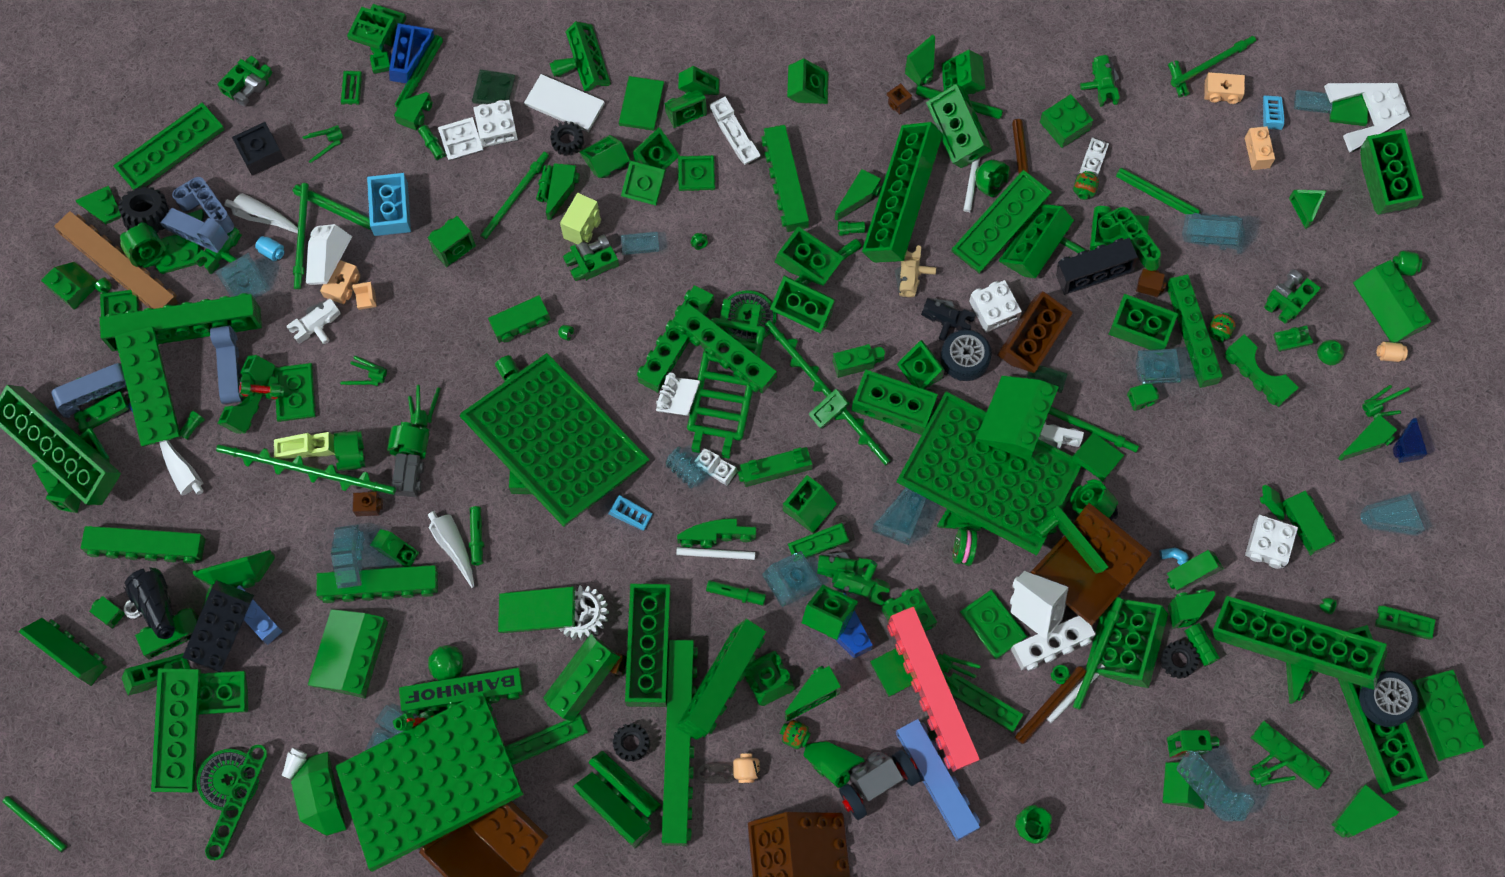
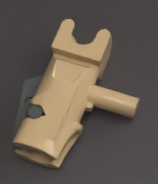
M919 245L913 253L907 250L904 261H901V266L895 269L899 296L915 297L920 283L918 277L921 273L936 275V267L919 266L921 246Z

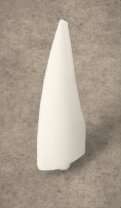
M241 193L234 201L228 199L225 201V206L231 208L235 216L249 221L275 225L298 233V228L291 221L248 195Z
M169 440L161 442L160 447L165 463L180 494L183 496L193 490L197 495L203 493L201 485L204 483L195 469L174 449Z
M435 511L430 512L428 517L431 520V524L428 528L436 542L455 562L471 588L475 587L469 557L452 516L444 515L438 517Z

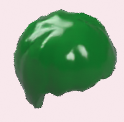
M443 645L433 650L428 658V668L433 678L438 681L459 678L463 669V654L457 647Z
M1035 804L1026 806L1016 816L1015 827L1017 833L1032 844L1042 843L1047 839L1051 831L1052 815L1041 806L1039 807Z

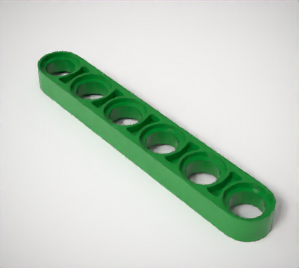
M254 745L247 753L206 846L205 855L210 860H220L225 855L267 760L268 750L263 745ZM256 748H261L264 751V756L260 760L253 758L252 754ZM248 767H252L255 770V776L252 779H247L244 776V771ZM243 786L246 788L247 794L244 798L240 799L236 796L235 792L237 788ZM231 806L238 808V815L235 818H230L227 815V810ZM226 825L229 827L230 833L227 837L223 838L219 835L218 830L221 826ZM213 845H218L221 848V854L218 857H213L210 854V848Z

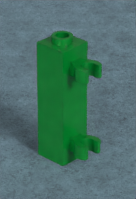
M800 447L789 452L758 460L754 459L740 464V471L737 473L740 483L744 482L745 487L812 470V461L808 448Z

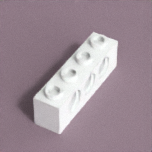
M1077 616L1059 624L1047 639L1037 634L1013 645L1011 651L1021 670L1027 668L1028 671L1037 668L1039 666L1038 663L1044 660L1046 663L1055 660L1057 654L1063 653V655L1074 651L1073 647L1079 644L1081 647L1092 643L1091 639H1093L1095 633L1088 622ZM1067 632H1073L1076 635V639H1069ZM1049 641H1057L1059 647H1051ZM1032 648H1037V649H1039L1040 652H1041V655H1040V656H1035V655H1033L1032 652H1031V649H1032Z

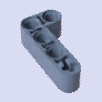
M195 177L173 191L172 196L181 210L188 211L200 204L208 217L219 223L226 233L233 230V221L203 178Z
M174 208L169 210L160 223L166 230L216 253L220 251L229 238L221 225L213 219L207 218L203 222Z
M231 326L211 328L210 337L212 344L216 348L221 403L242 402L241 394H239V375L241 374L240 364H238L237 360L239 358V349L236 347L237 335Z
M121 363L113 364L53 389L51 394L58 411L63 417L70 418V415L80 411L79 405L125 387L126 382Z

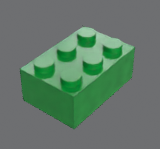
M1124 294L1108 335L1162 354L1168 343L1178 313Z

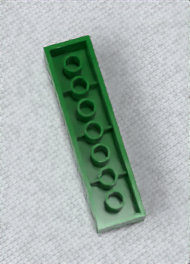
M932 122L901 126L862 249V253L872 262L904 261L943 135Z
M247 293L234 297L223 296L215 300L203 299L195 303L184 302L182 305H165L163 308H146L143 311H127L124 314H108L105 317H99L100 337L112 352L118 351L115 335L150 326L155 328L158 344L209 337L211 328L231 326L234 332L262 328L260 306L252 294Z
M6 385L0 395V428L86 505H103L120 477L121 472L22 386Z
M1226 596L1213 628L1214 638L1217 641L1373 690L1376 687L1387 656V644L1230 596Z
M1368 625L1345 631L1373 640ZM1338 679L1382 795L1428 781L1429 779L1406 722L1394 727H1384L1372 722L1367 718L1360 706L1359 696L1362 686Z

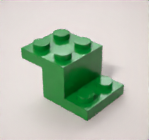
M373 4L371 9L361 7L347 34L348 40L381 50L384 44L393 47L398 23L404 24L406 15Z

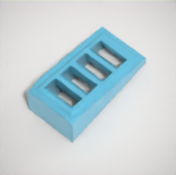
M1263 96V127L1267 126L1268 129L1282 130L1284 126L1282 97ZM1268 100L1278 101V104L1268 103ZM1269 107H1278V109H1270Z
M620 495L616 498L608 513L643 531L653 513ZM620 504H623L621 512L617 511ZM627 507L631 508V510L626 516L624 515ZM636 510L638 511L635 519L633 520L631 519V516ZM641 514L646 515L647 517L645 521L643 519V521L640 524L638 520Z

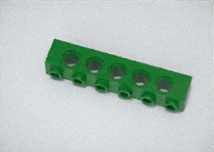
M1189 275L1170 278L1166 288L1174 312L1178 313L1177 321L1199 387L1216 385L1223 376Z
M695 285L686 292L684 296L685 301L677 307L673 320H669L665 327L664 335L658 337L656 341L657 346L654 351L651 350L649 352L646 364L641 366L637 372L638 382L657 393L666 380L665 376L671 373L690 342V338L687 335H681L675 330L674 319L688 303L691 306H697V310L704 316H706L714 303L713 294ZM692 325L690 329L697 330L699 325ZM672 336L679 337V339L675 341L671 340L670 338ZM663 351L670 352L667 356L661 355ZM655 366L660 367L658 371H652L651 369Z
M689 303L674 319L675 330L678 333L687 335L691 343L697 347L700 345L704 348V352L709 357L718 359L719 364L723 368L731 369L734 372V376L741 381L745 380L749 383L748 386L754 392L759 391L763 394L777 378L776 370ZM695 324L700 326L697 330L690 329ZM707 336H713L714 340L708 342L705 340V338ZM722 347L729 349L726 353H721L719 350ZM738 358L744 360L742 364L734 363V361ZM751 370H757L759 372L756 376H751L749 374Z

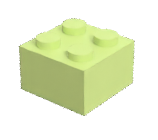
M576 194L560 222L564 239L575 244L590 242L593 235L592 230L594 227L597 228L601 222L597 201L582 194Z

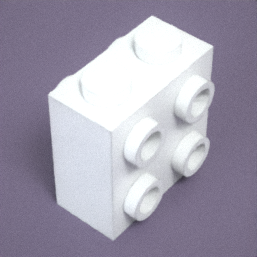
M499 100L496 103L481 104L473 107L482 147L518 140L509 100Z
M1005 280L993 282L985 289H976L972 292L969 300L985 333L1018 320L1022 312Z
M1259 515L1254 521L1245 556L1250 557L1255 562L1268 563L1273 568H1284L1289 562L1298 527Z

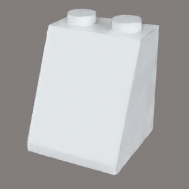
M1024 571L1013 582L1015 590L1010 600V604H1012L1011 613L1040 636L1047 639L1063 620L1068 587Z

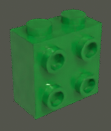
M911 588L901 593V597L897 599L893 597L884 602L882 612L887 621H889L892 615L914 607L924 632L936 627L937 621L918 588L914 590Z

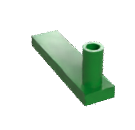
M1058 505L1048 510L1046 513L1049 517L1034 529L1036 535L1043 538L1057 526L1096 574L1108 568L1107 564Z

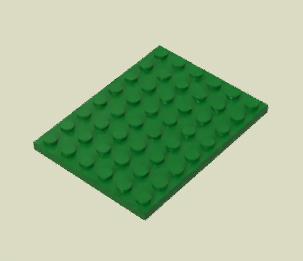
M548 353L460 413V418L563 527L636 473L650 460Z
M945 392L896 483L1037 556L1047 535L1040 538L1036 535L1034 529L1049 517L1046 513L1048 510L1057 505L1061 508L1081 465L1072 459L1073 456L1040 439L1030 461L975 441L987 412Z
M483 692L419 723L417 726L412 727L411 730L403 731L335 766L368 869L371 872L524 795Z

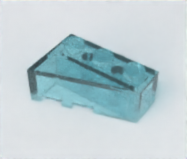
M1193 213L1186 214L1182 235L1184 242L1208 247V244L1220 246V250L1225 251L1226 248L1237 250L1238 254H1242L1245 230L1243 219L1237 216L1221 217L1219 215L1207 216Z
M905 488L893 504L886 509L879 520L873 524L872 531L909 545L927 498Z
M359 525L338 527L334 530L331 558L337 589L362 585L363 531L360 532Z

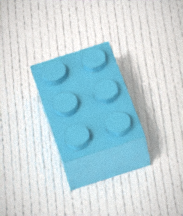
M398 173L367 177L370 228L374 236L411 232L408 182L405 174Z

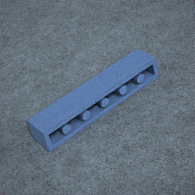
M917 719L898 729L896 735L909 758H912L915 762L919 776L956 841H959L980 828V820L975 812L972 813L969 809L970 803L965 794L961 795L958 790L960 786L955 776H950L944 759H941L938 755L939 748L934 740L930 741L926 725L923 722L920 723Z

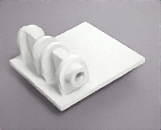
M669 373L665 376V385H662L661 388L663 390L660 391L659 399L656 401V411L688 416L700 381L676 378L674 373Z

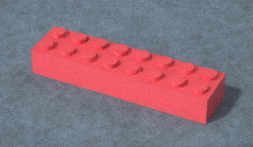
M911 607L892 615L888 621L887 629L891 637L895 636L896 650L899 655L904 657V669L913 678L911 685L915 693L919 692L921 700H919L923 712L927 711L928 725L931 731L935 730L937 734L935 740L940 750L943 749L946 755L943 759L947 768H951L952 772L976 763L980 760L915 608Z

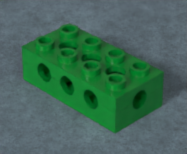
M955 84L926 102L937 128L943 133L942 140L953 164L963 168L992 151L964 88Z
M865 369L853 400L852 411L922 435L929 423L938 394Z

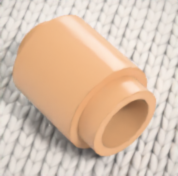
M1382 342L1381 345H1378L1376 353L1381 361L1400 362L1406 360L1408 349L1407 346H1403L1401 343Z

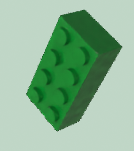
M1454 670L1413 681L1419 698L1417 708L1439 762L1484 748Z

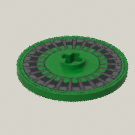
M746 290L736 292L727 298L731 300L732 304L728 318L731 321L750 324L751 318L747 320L745 315H748V313L752 314L753 304L761 305L758 326H763L766 329L764 339L770 335L771 332L765 324L771 320L775 325L776 312L770 310L772 303L767 297L761 293ZM723 327L724 331L735 340L756 342L757 333Z
M224 749L213 753L202 763L197 775V789L207 805L217 810H223L247 756L246 753L235 749ZM248 767L244 771L245 778L252 779L255 776L254 768ZM227 774L233 777V780L230 781L231 785L223 783ZM259 778L249 798V801L253 798L258 789ZM243 786L237 788L236 796L240 799L244 798L247 794L246 788ZM231 806L228 808L227 811L236 810L238 808L235 806Z

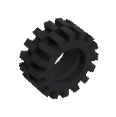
M564 121V125L560 122L558 123L559 127L555 125L550 135L554 150L558 151L560 155L563 153L564 156H567V153H570V156L573 155V152L578 153V149H582V144H584L582 129L579 128V125H574L571 121L570 124ZM564 134H571L574 137L571 143L565 144L560 141Z
M1175 641L1166 646L1160 658V662H1162L1161 667L1166 670V674L1169 673L1171 674L1170 677L1181 679L1182 677H1188L1196 670L1199 664V660H1197L1199 655L1195 653V647L1193 649L1190 647L1192 644H1185V641ZM1182 653L1187 659L1186 665L1183 667L1176 666L1172 661L1173 654Z
M630 723V725L625 724L622 728L619 727L613 739V747L616 754L628 762L642 759L650 747V740L646 730L638 724L634 725V723ZM634 735L639 739V745L635 750H627L624 747V740L627 736Z

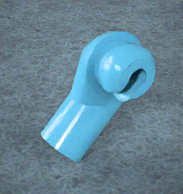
M1175 547L1159 550L1161 559L1175 558L1178 560L1179 565L1186 563L1189 558L1186 552Z

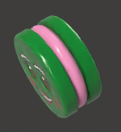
M960 528L957 531L953 546L954 564L972 565L977 548V532L975 530Z

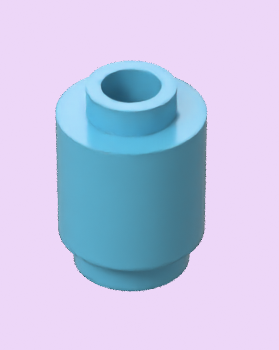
M264 236L257 240L255 248L262 255L272 261L280 260L283 257L284 246L270 237Z

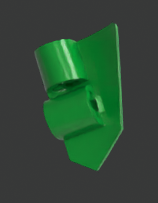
M830 742L806 744L803 755L822 777L825 776L837 788H841L848 783L850 779L848 770L865 762L864 758Z

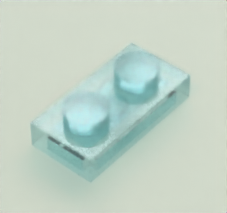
M1296 90L1294 109L1331 113L1332 103H1330L1327 93Z
M658 232L621 235L622 254L659 252Z

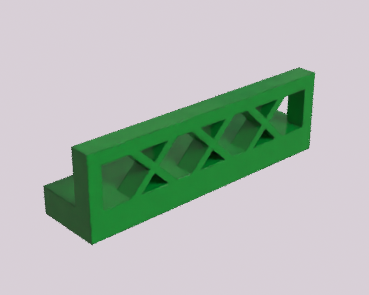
M575 21L566 30V35L584 91H591L596 85L605 87L611 85L592 24ZM583 29L588 31L589 36L584 32ZM592 57L598 62V65L593 61Z

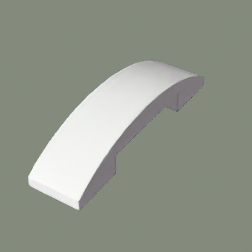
M723 97L711 103L709 106L720 129L742 163L745 165L759 158L761 155L739 124L727 98Z

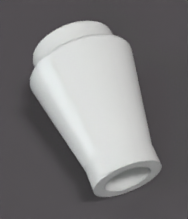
M292 748L290 752L288 751L282 776L292 780L307 760V753L296 748Z

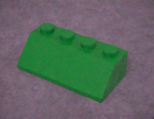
M1042 204L1018 231L999 259V262L1024 277L1035 279L1055 248L1059 245L1065 233L1069 230L1074 221L1063 206Z
M1391 260L1374 267L1353 282L1391 343H1398L1425 330L1431 323L1429 317Z
M40 618L20 629V634L90 686L107 668L103 664L104 659L96 653L92 656L88 652L89 647L81 641L78 644L74 642L73 639L75 637L66 630L61 632L58 629L60 625L52 619L47 621L44 618Z
M590 634L544 695L543 699L561 718L573 722L620 659V656L596 636Z
M591 772L573 786L575 791L634 848L652 831L649 827L651 822L643 815L639 817L635 813L637 809L629 801L625 804L620 799L621 793L614 787L610 789L606 785L608 781L600 773L595 775Z

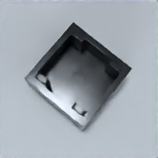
M266 122L232 137L252 176L285 161Z

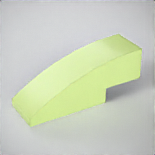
M330 432L315 435L305 433L274 440V458L292 459L297 456L306 458L335 455L334 435Z

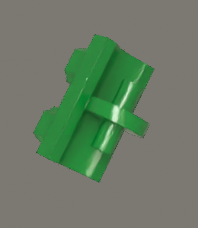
M1307 326L1293 327L1289 330L1273 334L1279 352L1313 344Z

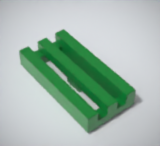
M362 71L343 72L341 105L360 104ZM348 75H350L349 99H346ZM355 76H357L355 99H353Z

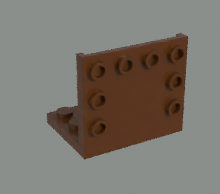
M1088 503L1073 524L1107 564L1108 568L1096 574L1064 536L1037 564L1031 573L1067 586L1068 592L1065 604L1092 626L1130 583L1152 553L1093 505Z
M510 801L426 844L419 853L444 877H521L527 871L549 836Z
M785 812L748 822L753 877H850L843 813Z

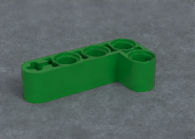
M1126 207L1117 208L1098 220V232L1101 238L1111 239L1119 234L1124 239L1130 238L1138 259L1147 270L1154 271L1160 267L1161 252L1130 209Z

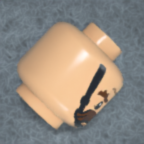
M740 754V758H736L733 761V776L735 779H738V783H755V779H758L760 776V761L757 758H752V754Z

